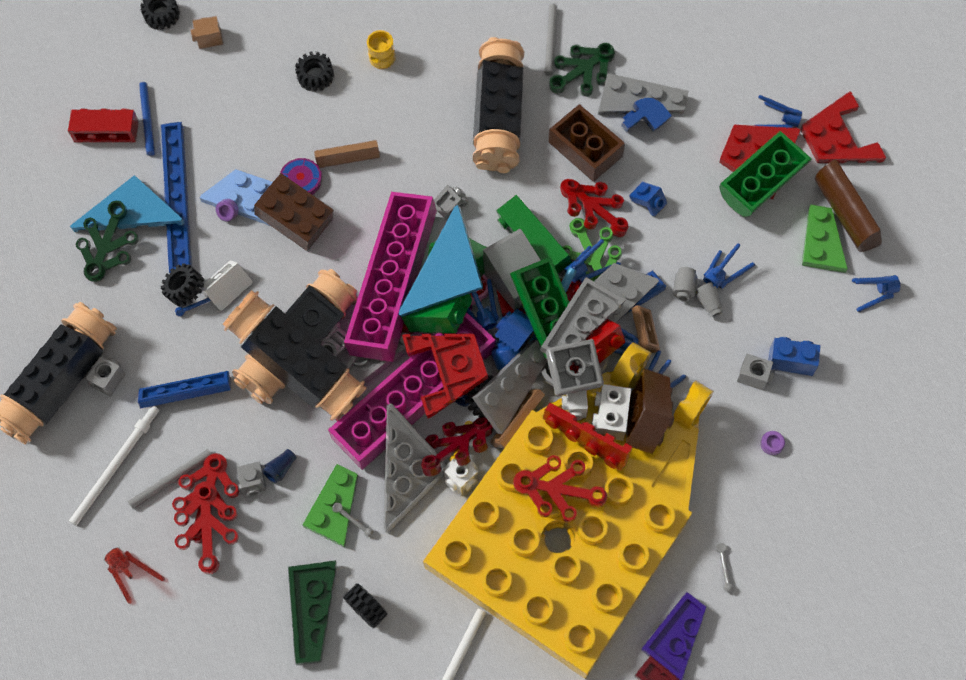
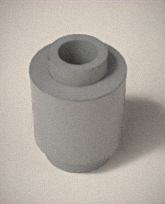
M681 267L675 274L673 295L677 300L687 302L695 297L698 278L695 269Z

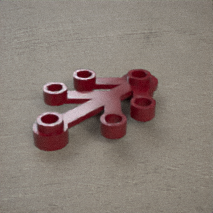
M480 417L472 424L456 426L454 422H447L442 426L443 433L447 437L439 438L436 434L428 435L425 440L433 449L442 446L448 447L435 456L428 455L423 458L421 467L424 475L431 477L439 474L442 470L440 463L458 449L459 452L455 454L457 464L459 466L469 464L471 461L469 455L470 440L474 437H477L472 442L474 451L477 453L486 451L488 449L486 437L490 436L493 432V426L488 419ZM465 433L464 435L454 436L455 434Z

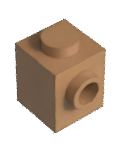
M217 16L193 20L194 29L190 30L193 42L197 41L199 49L223 45Z

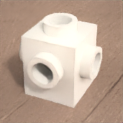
M452 459L446 465L444 471L446 485L452 491L456 490L461 496L466 491H471L478 483V467L472 460L465 466H459L456 460Z

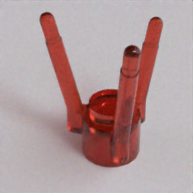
M119 547L112 549L104 558V561L109 565L107 570L113 575L129 604L132 603V599L118 573L123 572L129 579L133 578V575L127 569L130 565L129 561L160 581L165 580L163 576L133 557L129 551L123 552Z

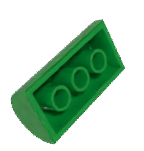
M779 131L720 183V193L725 202L736 213L749 217L809 164L812 158L784 133Z
M551 257L509 273L540 347L570 303Z

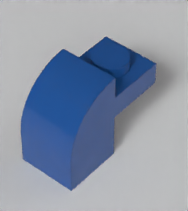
M642 98L634 102L633 107L636 112L632 110L623 117L625 121L621 126L627 132L643 119L652 132H654L666 123L672 115L658 100Z

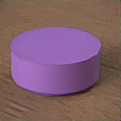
M223 199L216 205V214L223 221H231L238 215V206L231 199Z
M768 431L763 435L760 445L766 454L777 455L783 450L785 439L777 431Z

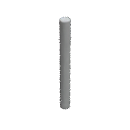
M556 4L549 5L545 75L548 76L553 74L557 17Z
M209 449L130 499L128 503L131 508L134 509L178 480L182 475L189 473L204 463L205 459L211 455Z

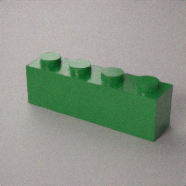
M517 195L496 210L499 216L497 221L504 230L508 228L511 233L521 229L540 260L551 257L557 274L561 273L572 263L569 254Z

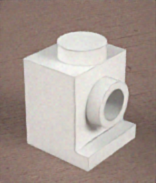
M586 390L561 395L563 410H567V412L575 415L578 420L586 418L588 411Z

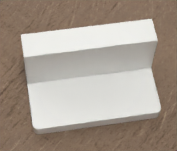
M230 260L204 283V287L200 289L202 290L201 294L208 297L217 309L222 311L244 292L253 281L237 262Z

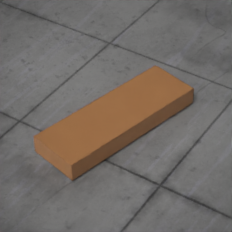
M377 140L314 151L319 168L380 158Z
M540 389L529 390L503 434L496 433L490 443L495 448H505L529 413L536 408L545 394Z

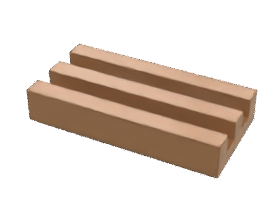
M638 305L631 308L640 346L651 351V353L660 351L651 310Z

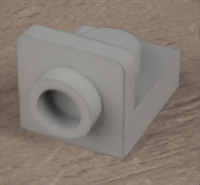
M447 185L434 199L437 211L445 219H448L455 206L468 203L464 198L466 194L457 186L453 188Z
M260 461L237 467L240 482L239 489L243 496H256L261 491L266 490Z

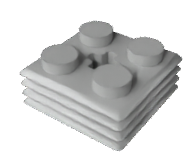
M593 339L555 346L546 350L556 396L595 389L604 384ZM572 362H574L575 366L580 367L576 373L569 369Z

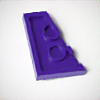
M686 592L641 650L648 656H652L672 674L682 680L706 606Z

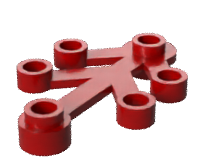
M565 179L561 182V194L568 198L567 213L570 216L576 217L580 214L582 207L577 203V199L583 202L585 216L583 224L587 229H595L598 223L597 217L593 214L594 211L611 224L610 229L614 236L623 237L626 235L629 228L627 220L622 217L616 218L602 207L607 206L620 209L624 202V198L621 195L615 194L612 198L590 197L585 194L591 193L597 196H604L608 189L604 182H597L595 186L581 185L574 179Z
M218 453L209 455L204 461V467L191 475H182L178 481L183 490H190L193 488L194 483L206 476V482H211L215 486L218 477L224 485V492L227 497L235 498L240 492L237 484L233 483L225 472L227 460ZM214 461L219 462L217 467H211V464ZM189 479L190 483L184 486L183 481ZM235 487L234 493H228L229 488ZM202 490L201 496H207L209 490ZM217 491V497L224 502L223 498ZM193 492L184 498L177 497L173 500L172 506L176 512L183 511L194 499ZM183 501V507L177 508V503ZM201 506L198 508L195 521L201 515ZM218 510V515L220 516V518L224 521H227L222 516V512ZM230 510L227 517H231L234 514L233 510ZM202 529L192 540L194 543H202Z
M552 455L547 459V463L533 472L528 470L520 471L513 480L516 491L521 494H528L537 507L538 514L543 518L551 515L552 505L544 501L537 490L548 493L562 513V519L565 522H573L576 519L577 512L574 507L567 504L562 495L586 499L589 505L594 508L604 506L607 500V493L602 487L596 486L591 489L564 485V483L575 476L583 475L585 464L581 460L573 461L569 469L550 481L539 480L550 471L555 472L560 469L561 459L556 455ZM555 460L558 462V465L552 467L549 464L550 461ZM575 465H580L582 467V470L575 471L573 467ZM527 478L530 480V483L523 485L521 480ZM599 492L602 498L595 499L593 494ZM542 506H547L549 508V512L543 513L541 512L540 508ZM566 511H572L574 515L573 517L568 518L565 516L564 513Z
M205 481L196 485L193 490L194 499L183 511H178L174 515L175 523L183 527L189 523V517L201 506V515L184 534H180L175 538V545L180 550L188 549L191 541L202 529L203 556L199 559L198 566L203 573L211 575L219 568V561L213 555L212 528L223 536L227 544L233 545L239 539V535L234 529L227 528L211 514V505L222 512V516L227 521L235 520L238 513L235 507L226 505L217 497V489L211 482ZM202 490H209L208 495L201 496ZM228 510L234 511L231 517L226 516ZM179 516H186L185 521L178 522ZM234 533L235 538L231 541L227 540V535ZM181 539H187L184 546L179 545ZM207 559L212 560V564L209 567L204 566V562Z

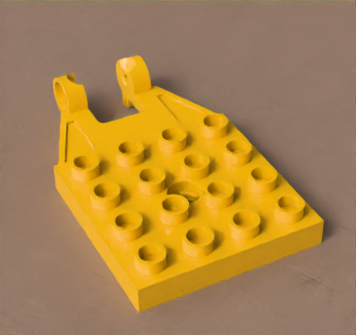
M635 342L631 343L619 359L614 370L602 374L604 384L633 389L650 359L651 352ZM697 380L694 381L685 400L681 401L673 414L674 422L670 429H666L661 446H657L653 454L632 448L628 462L622 471L610 468L602 458L587 452L583 445L577 441H570L565 436V433L548 426L543 419L546 407L537 412L532 410L423 560L424 568L586 679L692 515L688 508L699 432V417L714 391ZM602 386L586 390L588 411L586 418L578 420V423L588 422L592 425L593 414H598L599 406H595L596 392H601ZM562 398L552 404L562 408ZM626 433L623 441L615 440L614 442L624 446L626 443ZM552 455H556L561 459L560 469L555 472L550 471L539 480L550 481L569 469L573 461L581 460L585 464L583 475L575 476L564 483V485L591 489L596 486L602 487L607 493V500L604 506L594 508L589 505L586 499L562 495L567 504L574 507L577 512L576 519L573 522H565L562 519V513L548 493L537 490L542 499L552 505L551 515L543 518L538 514L537 507L528 494H521L516 491L513 480L520 471L528 470L533 472L547 463V459ZM552 460L549 464L552 467H556L558 462ZM575 465L573 469L575 471H581L582 467L580 465ZM524 478L521 480V483L528 485L530 480ZM595 492L593 497L600 499L602 495L599 492ZM542 506L540 508L541 512L543 513L549 512V508L547 506ZM566 511L564 513L565 516L568 518H571L574 515L572 511ZM555 528L567 529L571 539V548L561 553L549 551L545 544V531L549 532Z

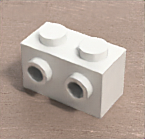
M603 384L601 392H596L595 406H599L598 414H593L592 425L595 426L597 433L602 436L608 433L614 436L616 440L623 441L627 427L631 388Z

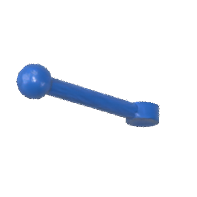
M205 298L184 308L177 307L175 313L179 317L183 316L186 311L211 300Z

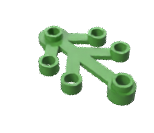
M575 218L569 225L572 235L579 238L584 250L588 246L592 247L586 234L588 229L583 224L584 219ZM578 223L582 224L580 228L574 227ZM604 227L600 230V240L603 239L604 243L584 261V264L592 266L594 271L602 268L600 262L608 243L613 239V232L609 227ZM605 232L610 233L608 237H603ZM568 245L562 246L564 250L570 251L569 256L573 261L581 254L573 251ZM613 245L608 249L609 259L605 267L617 263V260L621 258L622 251L619 246ZM614 250L619 251L617 255L611 254ZM600 275L592 277L590 280L595 281Z

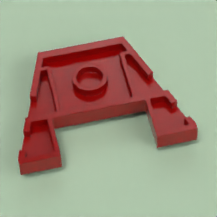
M851 91L806 121L800 128L817 164L830 163L833 160H837L838 163H845V161H857V163L876 161V163H882L886 159L878 142L857 148L841 116L855 112L859 108Z
M734 124L719 163L734 172L779 131L795 143L800 129Z
M422 334V336L402 335L408 357L432 350L444 390L421 397L427 419L433 417L488 379L474 334H445L444 336H431V334Z

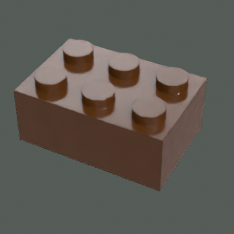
M580 104L549 129L548 143L593 182L623 157L625 143Z
M282 173L278 175L254 204V212L258 218L306 251L310 249L333 220L334 210Z
M644 368L630 394L626 427V443L633 448L653 454L656 447L661 446L666 429L671 428L674 422V415H672L673 401H671L673 388L670 387V377Z

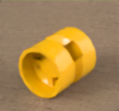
M384 30L372 32L367 38L369 61L375 68H389L395 61L393 38L390 33Z

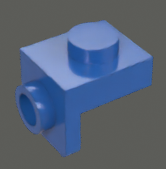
M641 182L629 195L632 202L646 206L652 216H656L667 204L661 187L646 182Z

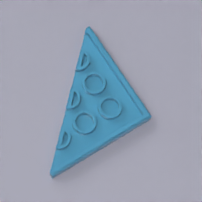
M134 175L70 225L74 232H79V230L85 229L83 226L85 219L94 218L99 224L98 230H106L111 217L108 213V205L115 200L121 201L127 207L126 216L120 219L117 227L119 229L137 228V226L145 225L159 227L175 223L183 225L185 222ZM122 208L116 210V214L122 212ZM94 222L88 224V228L94 226Z
M458 205L451 212L399 310L401 317L484 289L462 212Z

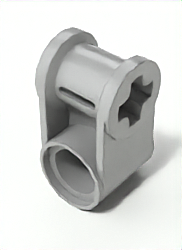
M339 322L320 343L335 356L346 348L344 340L347 332L340 327L341 324Z

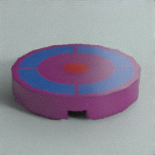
M296 158L285 164L280 173L312 195L321 186L322 173L319 166L312 160Z

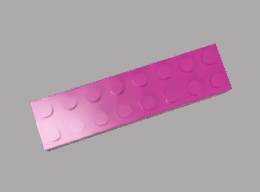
M391 192L344 340L350 356L393 362L404 326L399 310L419 275L437 213L432 196Z
M466 312L456 334H474L484 361L491 355L492 349L496 347V340ZM437 333L435 336H444L445 334L455 333ZM432 350L413 355L328 429L331 439L361 470L386 449L387 405L389 403L393 404L405 419L413 425L425 414L421 397L444 390Z

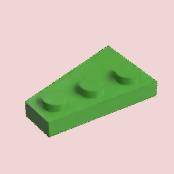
M810 205L808 208L802 266L846 273L848 268L832 208Z
M336 464L303 522L304 528L345 548L350 520L341 513H335L332 510V506L335 503H340L343 510L349 514L351 513L358 480L357 473Z

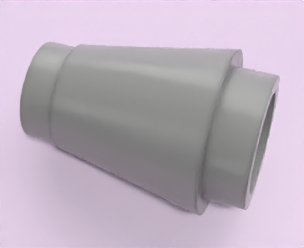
M712 282L696 289V297L711 317L723 312L717 287L713 286Z

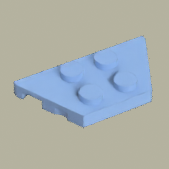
M235 169L200 196V200L203 203L216 207L223 199H231L238 206V215L269 225L255 215L254 204L273 182Z

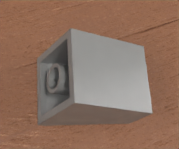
M519 229L483 249L485 276L487 279H491L492 285L514 311L524 307L509 273L541 261L523 231Z

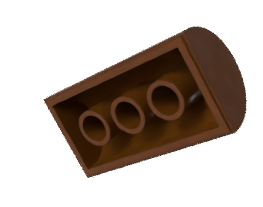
M831 161L816 174L814 179L859 252H865L882 245L881 230L838 161Z

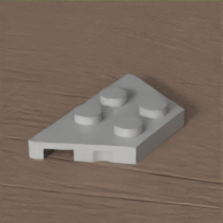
M613 263L594 282L625 299L624 304L608 318L617 323L659 280Z

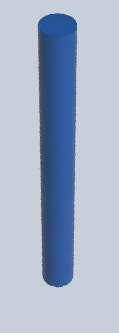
M146 82L139 83L146 154L153 156L155 149L148 85Z

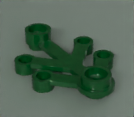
M601 43L597 48L573 45L570 48V56L572 58L558 55L555 57L554 66L559 70L564 69L566 66L576 68L564 76H552L549 82L550 90L555 94H560L565 90L568 83L584 73L580 93L585 97L590 96L593 92L591 84L593 66L600 62V72L597 73L596 83L604 86L608 62L614 59L615 49L610 43ZM582 55L592 56L590 59H579Z
M115 200L108 205V213L111 217L103 238L98 231L99 224L94 218H87L83 223L84 228L89 231L97 248L95 259L89 250L91 243L86 238H79L76 241V248L81 251L86 262L84 275L91 282H99L105 277L107 270L119 264L127 265L131 262V256L126 251H120L116 257L104 261L108 253L127 244L135 245L139 241V236L134 231H127L124 236L112 241L120 219L124 218L127 214V207L121 201ZM118 208H122L120 214H116ZM90 222H94L92 228H88ZM130 235L135 236L132 241H128V237ZM82 242H86L84 248H80ZM122 255H127V259L125 261H121L120 258ZM98 268V274L93 275V270Z

